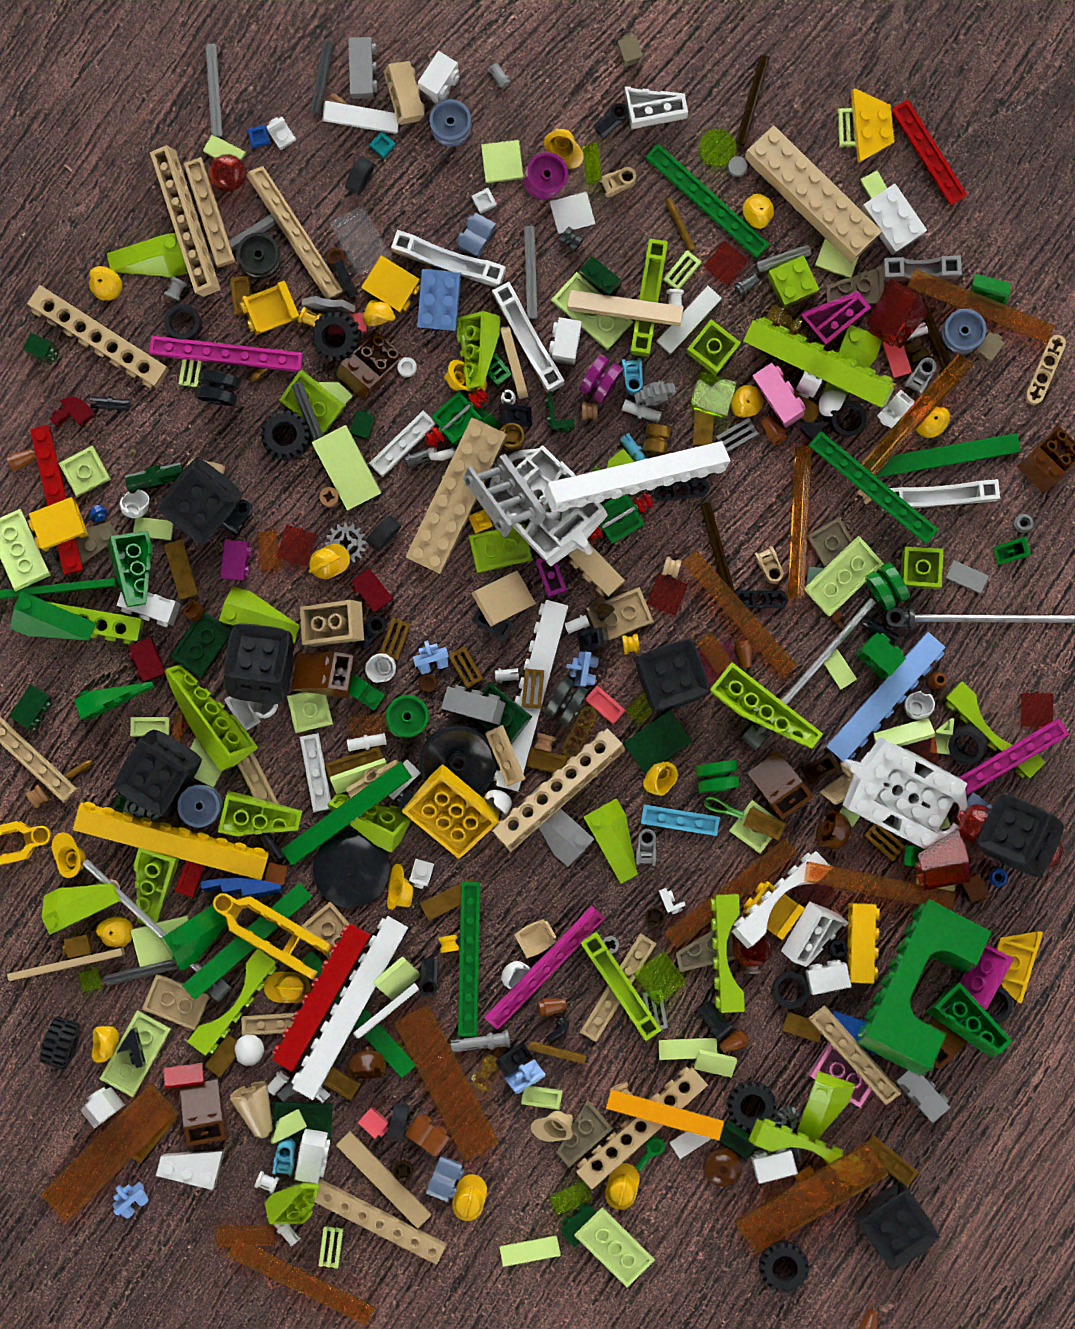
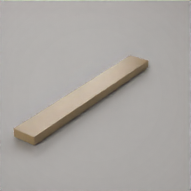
M262 166L249 171L246 176L324 297L330 300L341 295L344 292L265 168Z

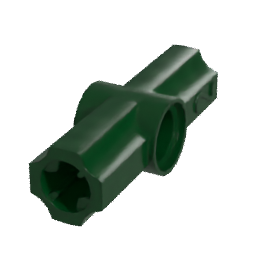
M181 462L162 467H148L145 471L125 475L126 486L129 492L148 487L150 489L162 487L165 483L175 482L184 469Z

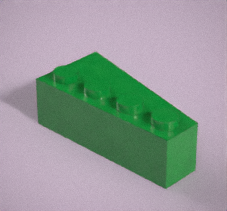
M960 982L951 986L926 1011V1013L990 1058L1000 1054L1012 1042L1009 1036Z

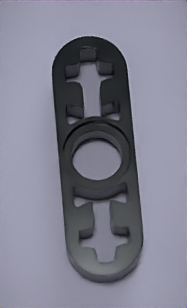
M695 479L686 482H674L669 486L661 485L655 488L654 497L660 502L704 497L709 491V484L704 479ZM698 483L706 487V489H703V493H699V490H693V495H690L689 484H692V488L698 487ZM679 485L687 488V493L683 496L676 493V488ZM670 486H673V495L675 497H671V493H667L662 498L657 492L660 491V488H664V491H670Z
M739 590L733 595L732 602L737 608L780 609L787 605L788 595L783 591ZM740 594H743L744 598H749V594H753L751 598L752 605H749L750 601H744L743 604H740L739 601H736V598ZM762 594L765 596L766 601L763 605H758L755 602L756 595ZM768 594H772L771 598H777L779 594L785 601L781 602V605H778L777 601H771V605H768Z

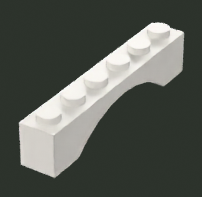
M397 230L391 246L392 253L445 271L461 272L462 277L495 288L501 286L506 273V266L446 250L400 230Z
M510 282L492 290L494 299L547 394L548 391H554L563 386V377L536 334Z
M998 479L946 486L890 488L913 508L994 502L1000 499Z
M817 851L812 854L809 852L800 859L802 863L798 867L794 865L787 872L789 876L785 880L781 878L775 883L774 887L776 889L772 892H766L760 898L762 902L758 906L754 904L747 911L749 915L745 919L741 917L734 923L736 927L732 932L747 949L753 946L766 933L770 912L774 904L785 892L797 886L814 884L832 869Z

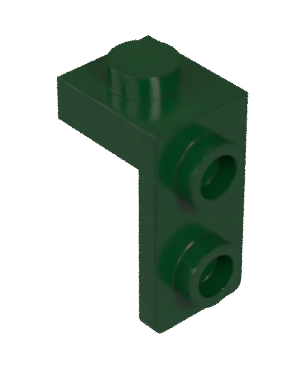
M548 391V397H545V407L550 409V415L547 416L548 427H552V432L560 431V434L571 433V430L575 429L574 419L555 421L552 391Z
M121 794L115 799L114 810L116 812H128L139 818L147 817L153 822H157L159 818L158 815L148 812Z

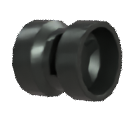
M568 227L558 242L568 246L569 250L575 253L584 241V237L580 234L576 235L574 229Z

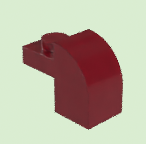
M66 397L60 400L64 407L56 409L49 419L58 428L70 417H73L83 427L97 415L82 399Z

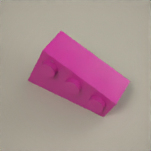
M856 291L801 312V315L826 345L868 311L871 306L862 294Z

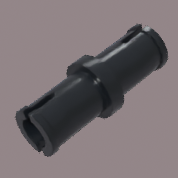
M341 259L331 264L339 278V284L341 283L347 298L349 299L359 294L351 279L353 277L351 274L349 275L343 260Z
M91 396L90 402H98L90 403L91 409H107L108 411H129L130 406L122 405L130 404V399L113 398V396H108V398Z
M868 615L863 619L870 624L863 620L860 623L861 626L874 634L883 633L888 638L891 636L895 640L899 637L898 634L887 629L885 624L878 623ZM889 638V643L893 646L895 641Z
M269 832L256 834L263 844V849L268 851L275 863L285 857L276 844L277 840L272 838Z

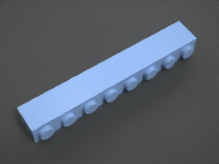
M929 632L925 633L905 656L906 660L891 676L887 677L825 748L832 752L840 762H844L847 759L851 760L856 755L854 752L858 746L862 748L869 740L867 736L870 732L875 733L881 726L879 722L883 718L887 719L894 712L893 706L896 703L900 705L907 697L905 695L907 690H913L919 683L917 679L921 675L925 676L931 670L930 664L934 660L936 662L939 661L945 654L943 652L945 646Z

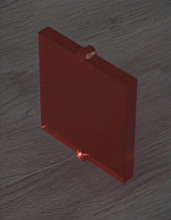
M724 240L703 267L711 272L714 278H718L728 286L749 260L738 252L737 248H733Z
M286 525L277 557L290 561L291 564L294 562L307 567L316 534L304 531L303 528L298 529Z
M659 573L646 604L658 608L660 612L665 611L676 615L688 584Z
M1038 691L1035 693H1021V726L1038 729L1053 721V694L1039 693Z
M823 877L814 884L791 888L805 906L808 905L809 901L817 905L824 904L825 900L835 892Z

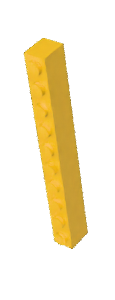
M81 802L73 826L74 831L262 880L269 854L262 848H250L243 843L228 842L225 838L209 837L208 834L202 832L194 833L184 827L176 828L165 822H153L147 817L139 818L128 812H116L109 807H97L91 802Z

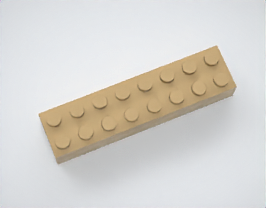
M774 125L747 150L744 159L851 264L881 234L882 230Z
M471 418L407 552L406 558L439 574L443 573L477 501V498L463 480L467 468L471 466L476 474L492 469L508 434L475 418Z

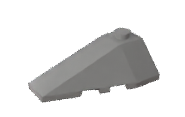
M536 788L530 795H533L538 788ZM548 799L540 800L539 804H546ZM561 808L539 827L553 854L567 867L594 840Z

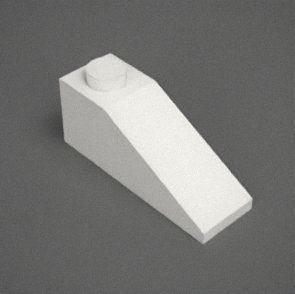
M804 371L796 388L799 391L798 394L805 398H809V396L814 397L822 379Z

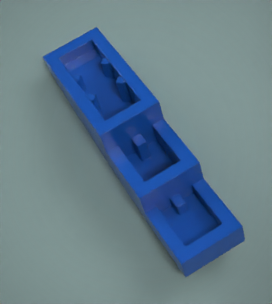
M222 878L201 881L204 893L222 890L223 894L229 896L242 893L244 898L249 896L258 898L283 893L280 884L262 880Z

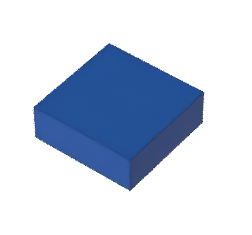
M266 125L247 129L253 149L271 144Z

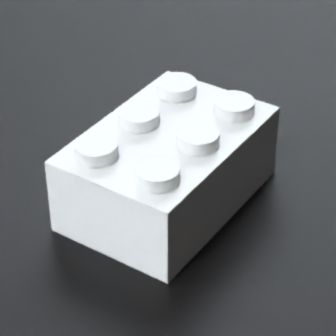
M895 183L861 207V211L882 230L879 237L892 256L924 235L927 231Z

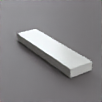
M330 101L324 102L322 121L393 134L398 132V122L395 113Z
M707 286L683 312L681 325H671L657 340V343L671 355L722 298Z
M423 410L369 464L383 478L426 436L425 433H429L432 430L431 427H435L437 424Z
M319 733L301 736L300 742L313 812L330 810L327 805L331 801Z
M412 984L353 1033L354 1036L358 1039L418 991L419 988L416 984Z

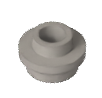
M1020 514L1014 520V527L1020 533H1027L1033 528V519L1027 514ZM1022 520L1026 522V527L1020 525Z

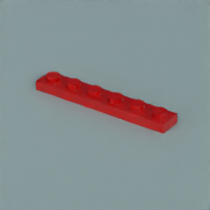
M907 99L891 109L892 114L949 205L951 206L967 196L966 191L909 100Z

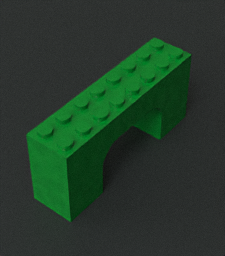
M930 899L914 909L911 915L913 921L905 928L903 934L906 936L903 941L899 942L896 948L898 954L890 961L888 966L890 971L888 975H884L880 983L883 987L880 992L875 994L873 998L875 1004L872 1009L868 1010L865 1016L867 1022L865 1026H861L857 1034L859 1037L857 1044L918 1076L923 1075L932 1068L946 1036L945 1033L917 1019L910 1007L911 995L927 960H939L966 974L977 966L991 934V931Z

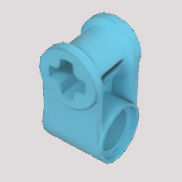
M641 358L631 361L622 359L625 389L629 395L634 396L635 393L642 390L643 386ZM631 382H637L639 384V388L631 389L629 387V384Z
M290 1137L279 1141L273 1165V1174L283 1173L288 1174L290 1177L293 1176L296 1143Z

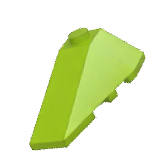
M176 232L107 253L110 269L115 273L155 275L168 278L189 274Z
M482 311L458 317L457 340L461 342L462 350L460 355L464 358L465 362L463 370L468 389L484 385L500 334V316Z
M849 325L846 328L838 353L842 354L841 358L845 360L850 358L859 363L858 366L862 368L870 367L878 355L882 341L866 330ZM829 382L826 383L823 391L824 394L826 390L834 388L844 392L846 396L849 393Z
M232 586L224 602L219 618L221 623L231 626L234 624H255L287 630L292 634L294 644L300 628L297 623L251 591Z
M227 791L218 832L233 836H244L268 832L296 831L299 828L302 811L249 795Z
M341 793L336 794L327 806L334 811L349 800L350 796ZM377 803L350 823V825L373 844L392 853L402 841L411 819L397 806L390 805L389 808L380 806Z
M616 798L583 818L619 882L622 884L638 875L627 817Z
M138 848L134 862V871L136 872L135 888L137 890L136 905L155 923H158L177 870L179 858ZM137 917V922L146 925L141 919Z
M113 883L58 888L44 896L41 917L50 935L121 900Z
M818 1071L796 1135L801 1132L810 1136L809 1140L815 1142L816 1139H819L849 1103L855 1084Z
M299 1184L273 1193L265 1202L269 1224H304L313 1213L312 1207L315 1205L314 1199L317 1197L319 1185Z

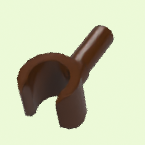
M836 610L830 618L842 631L845 628L841 622L844 615Z

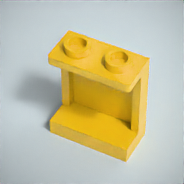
M381 255L361 288L402 313L403 310L407 311L412 303L410 299L413 294L417 295L420 291L421 280Z
M285 280L272 288L248 297L243 296L242 303H240L243 314L247 313L249 320L247 324L251 332L254 331L255 335L298 320L299 318Z
M72 497L29 513L30 520L28 522L31 530H35L37 536L34 538L36 545L45 552L49 551L50 547L73 538L80 537L82 539L89 536L77 502Z
M768 881L760 882L755 889L757 894L753 899L749 898L743 907L746 908L744 913L749 915L747 911L754 904L758 906L762 902L760 898L766 892H772L776 888ZM783 894L770 912L766 929L783 940L805 908Z

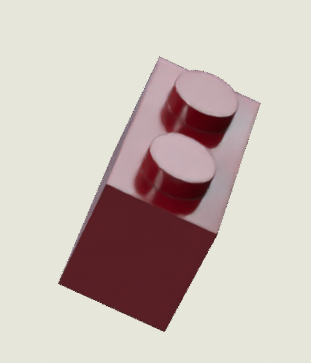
M370 568L351 581L354 585L351 589L358 597L362 595L366 600L363 604L369 612L373 610L377 613L394 600Z
M149 637L129 646L130 651L128 655L131 662H135L137 666L135 672L139 680L142 679L143 682L147 683L166 675L164 665L152 638Z

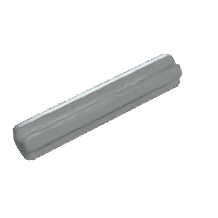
M805 245L757 262V269L759 272H763L783 265L800 256H810L811 249L809 245Z

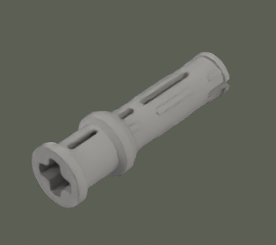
M505 1030V1033L493 1034L490 1032L487 1036L451 1040L452 1053L481 1048L494 1050L496 1047H511L508 1030Z

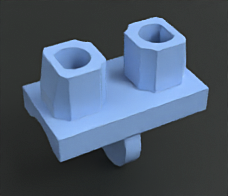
M428 640L424 641L426 647L419 648L420 655L413 656L415 667L418 666L421 674L431 671L430 662L436 661L438 669L448 667L447 657L449 656L447 648L438 649L437 643L429 645Z
M579 652V657L573 658L572 664L566 665L567 669H571L570 677H575L574 686L586 687V685L595 684L596 677L595 675L588 674L589 667L597 668L599 658L591 655V652Z
M534 1059L526 1065H520L519 1069L507 1076L505 1080L515 1094H519L525 1088L545 1077V1073Z
M140 1182L133 1187L129 1184L124 1188L121 1185L116 1187L118 1193L113 1197L116 1200L113 1203L114 1213L117 1216L121 1214L128 1219L135 1212L131 1206L134 1201L140 1206L148 1202V1196Z

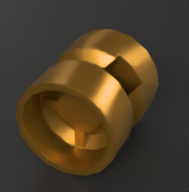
M508 423L501 428L500 431L508 434L503 448L507 451L519 450L524 443L523 429L515 423Z
M647 424L645 435L648 439L644 441L643 451L655 455H666L668 450L666 440L670 439L671 428L660 424Z

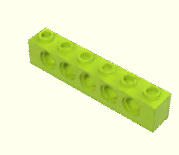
M48 602L95 622L96 625L91 638H97V635L105 636L104 640L116 642V638L123 639V643L130 645L141 641L144 625L142 618ZM101 621L107 622V628L104 631H100L98 627ZM121 624L126 626V631L123 634L117 632V628Z

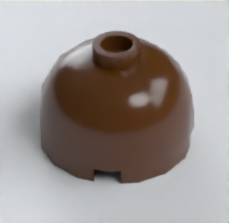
M829 810L824 814L826 816L824 822L820 821L818 824L816 841L819 842L818 845L821 847L839 849L846 842H849L852 837L850 821L842 813Z
M362 1047V1051L355 1052L349 1060L348 1076L355 1078L356 1074L360 1075V1079L381 1078L382 1074L386 1076L385 1058L380 1052L373 1051V1047Z
M718 1147L707 1153L702 1168L705 1177L710 1183L715 1186L726 1187L737 1181L741 1174L742 1166L739 1157L734 1151Z

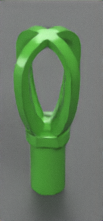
M708 796L704 803L705 807L709 810L726 813L742 819L745 813L728 806L724 801L714 796ZM714 800L726 807V810L711 807L708 805V801Z

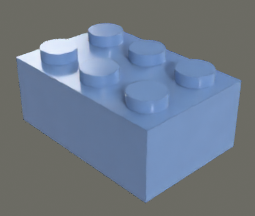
M422 269L417 327L457 330L461 272Z

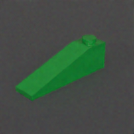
M142 531L110 536L108 543L110 557L126 607L146 605L152 554L149 532Z
M21 591L13 610L10 629L32 637L89 641L96 623Z
M147 682L90 692L85 690L78 694L75 704L80 718L89 721L156 687V684L154 682Z
M212 905L160 938L180 971L199 960L227 925L226 917L218 913Z

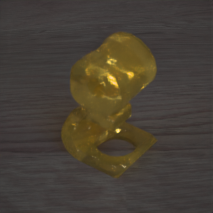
M772 305L766 317L773 321L772 324L775 326L785 325L791 330L793 335L798 334L804 322L802 315H799L794 320L791 316L787 315V310L776 305Z
M489 1054L485 1056L481 1063L482 1071H476L471 1076L472 1085L485 1092L490 1090V1087L476 1081L478 1078L487 1079L488 1073L498 1069V1065L495 1062L498 1058L495 1055Z

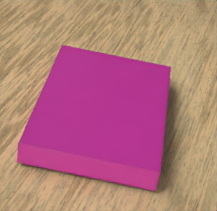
M986 944L977 966L963 974L959 982L981 1007L987 1010L1014 958Z

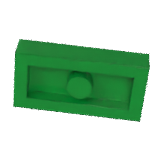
M974 274L967 301L1004 311L1010 296L1011 283Z

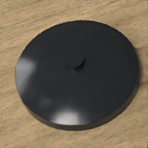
M451 725L441 728L427 739L420 753L419 765L424 782L443 764L476 793L481 794L487 789L495 776L497 760L487 737L482 732L466 725Z
M344 831L335 834L320 846L313 863V876L317 888L327 900L341 907L357 908L373 902L382 894L390 877V861L385 849L373 844L359 831Z

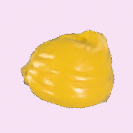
M754 194L743 203V214L753 228L762 229L770 223L774 215V207L768 197L762 194Z
M102 266L94 267L90 270L89 287L98 299L103 301L113 300L119 296L123 284L117 273Z
M373 299L366 305L363 320L367 326H377L388 321H394L395 315L390 305Z
M751 385L739 387L731 401L734 415L740 418L756 415L764 404L762 392L757 387Z
M935 405L924 407L915 416V429L924 438H934L947 428L950 421V413L944 407L940 408Z
M670 762L653 765L643 780L644 789L655 795H665L678 779L676 766Z
M110 917L101 921L97 926L96 933L106 946L123 948L132 940L130 930L133 929V925L126 918Z
M100 1026L93 1030L92 1059L96 1063L106 1062L116 1051L120 1033L113 1026Z

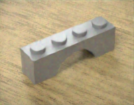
M961 255L941 256L929 260H908L904 257L884 258L881 263L883 265V282L959 279L962 275Z

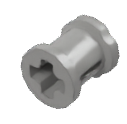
M171 277L172 282L168 290L164 292V295L173 300L180 301L179 296L183 288L187 286V283Z

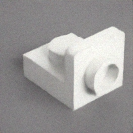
M283 117L279 119L274 118L268 123L267 130L280 150L296 141Z
M415 859L409 881L413 882L412 886L423 889L424 886L429 885L434 867L433 863Z
M666 888L658 890L667 912H672L673 915L683 911L682 907L685 906V902L673 905L672 902L675 899L671 890L667 891Z

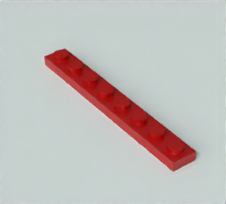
M49 425L30 429L47 505L50 506L67 499L51 429ZM73 538L58 544L57 548L64 575L84 571L77 539Z

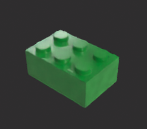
M875 633L856 651L855 655L879 677L885 679L891 676L906 660L903 656L905 653L897 646L894 648L889 643L890 639L886 635Z

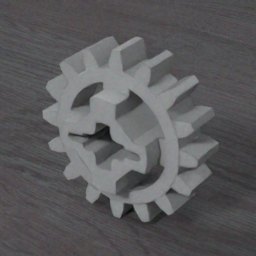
M664 381L653 382L643 386L642 390L634 394L636 404L646 403V406L658 405L668 401V397L674 395L676 389L673 383L664 384Z
M345 522L344 527L337 524L336 531L332 528L330 529L333 534L332 536H326L330 539V542L325 543L326 546L334 543L342 545L347 537L351 543L347 548L350 560L356 563V557L362 558L360 552H366L363 545H367V542L362 541L366 536L365 534H359L361 532L360 527L355 530V524L352 523L348 527ZM342 532V536L339 539H335ZM350 532L354 533L358 539L351 538ZM354 548H358L357 551L351 555V551Z

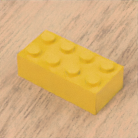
M848 903L849 923L846 965L850 982L874 983V979L878 977V968L875 967V959H878V948L875 947V940L879 939V928H876V920H879L880 912L875 904Z

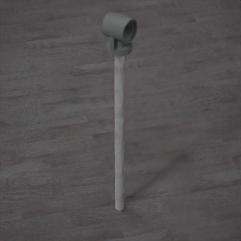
M870 598L791 688L781 700L783 703L789 704L876 604L873 599ZM752 724L741 739L755 751L768 737L765 733L767 731L771 733L772 730L760 724L757 726Z
M892 608L885 612L883 621L889 628H913L915 622L1075 623V615L915 614L914 609ZM891 613L897 614V623H893L890 620Z
M88 859L82 864L102 884L113 883ZM113 883L122 903L160 938L167 934ZM198 962L190 965L196 972L202 968ZM221 977L206 991L219 1002L233 987L224 977Z

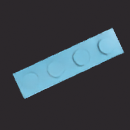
M650 805L643 806L641 824L717 836L720 817Z

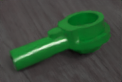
M652 1136L646 1141V1152L635 1166L637 1170L642 1171L652 1156H657L664 1151L665 1143L661 1137Z

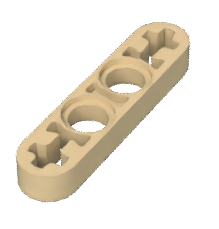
M510 327L500 328L518 398H526L528 393Z
M1061 335L1052 336L1046 344L1025 395L1026 401L1031 405H1037L1045 396L1066 346V341ZM1059 340L1061 346H1058L1054 353L1048 352V350H1053L1054 344L1052 342ZM1046 356H1051L1054 359L1053 366H1047L1044 363ZM1045 374L1047 377L1046 383H1039L1037 375ZM1040 387L1037 392L1039 398L1032 400L1030 393H1034L1036 388Z

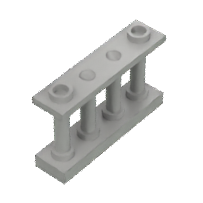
M506 454L499 456L495 467L490 470L476 474L471 466L467 468L463 478L465 485L470 488L503 537L508 536L512 524L528 518L531 519L535 526L542 523L547 511ZM499 475L504 483L490 488H486L482 480ZM507 489L514 495L513 498L499 503L492 496ZM519 504L525 511L507 518L503 509Z

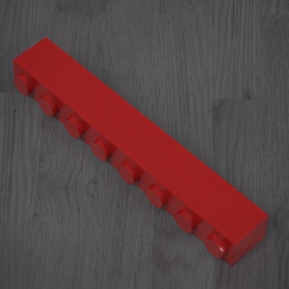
M352 923L349 926L345 925L342 929L340 942L334 943L330 950L333 953L329 960L325 959L320 968L323 970L320 977L316 976L311 984L313 987L310 994L306 993L301 1003L304 1005L300 1011L296 1010L291 1019L294 1021L292 1026L285 1029L281 1036L284 1040L281 1045L277 1044L272 1052L274 1055L272 1060L290 1071L295 1070L371 937V934Z

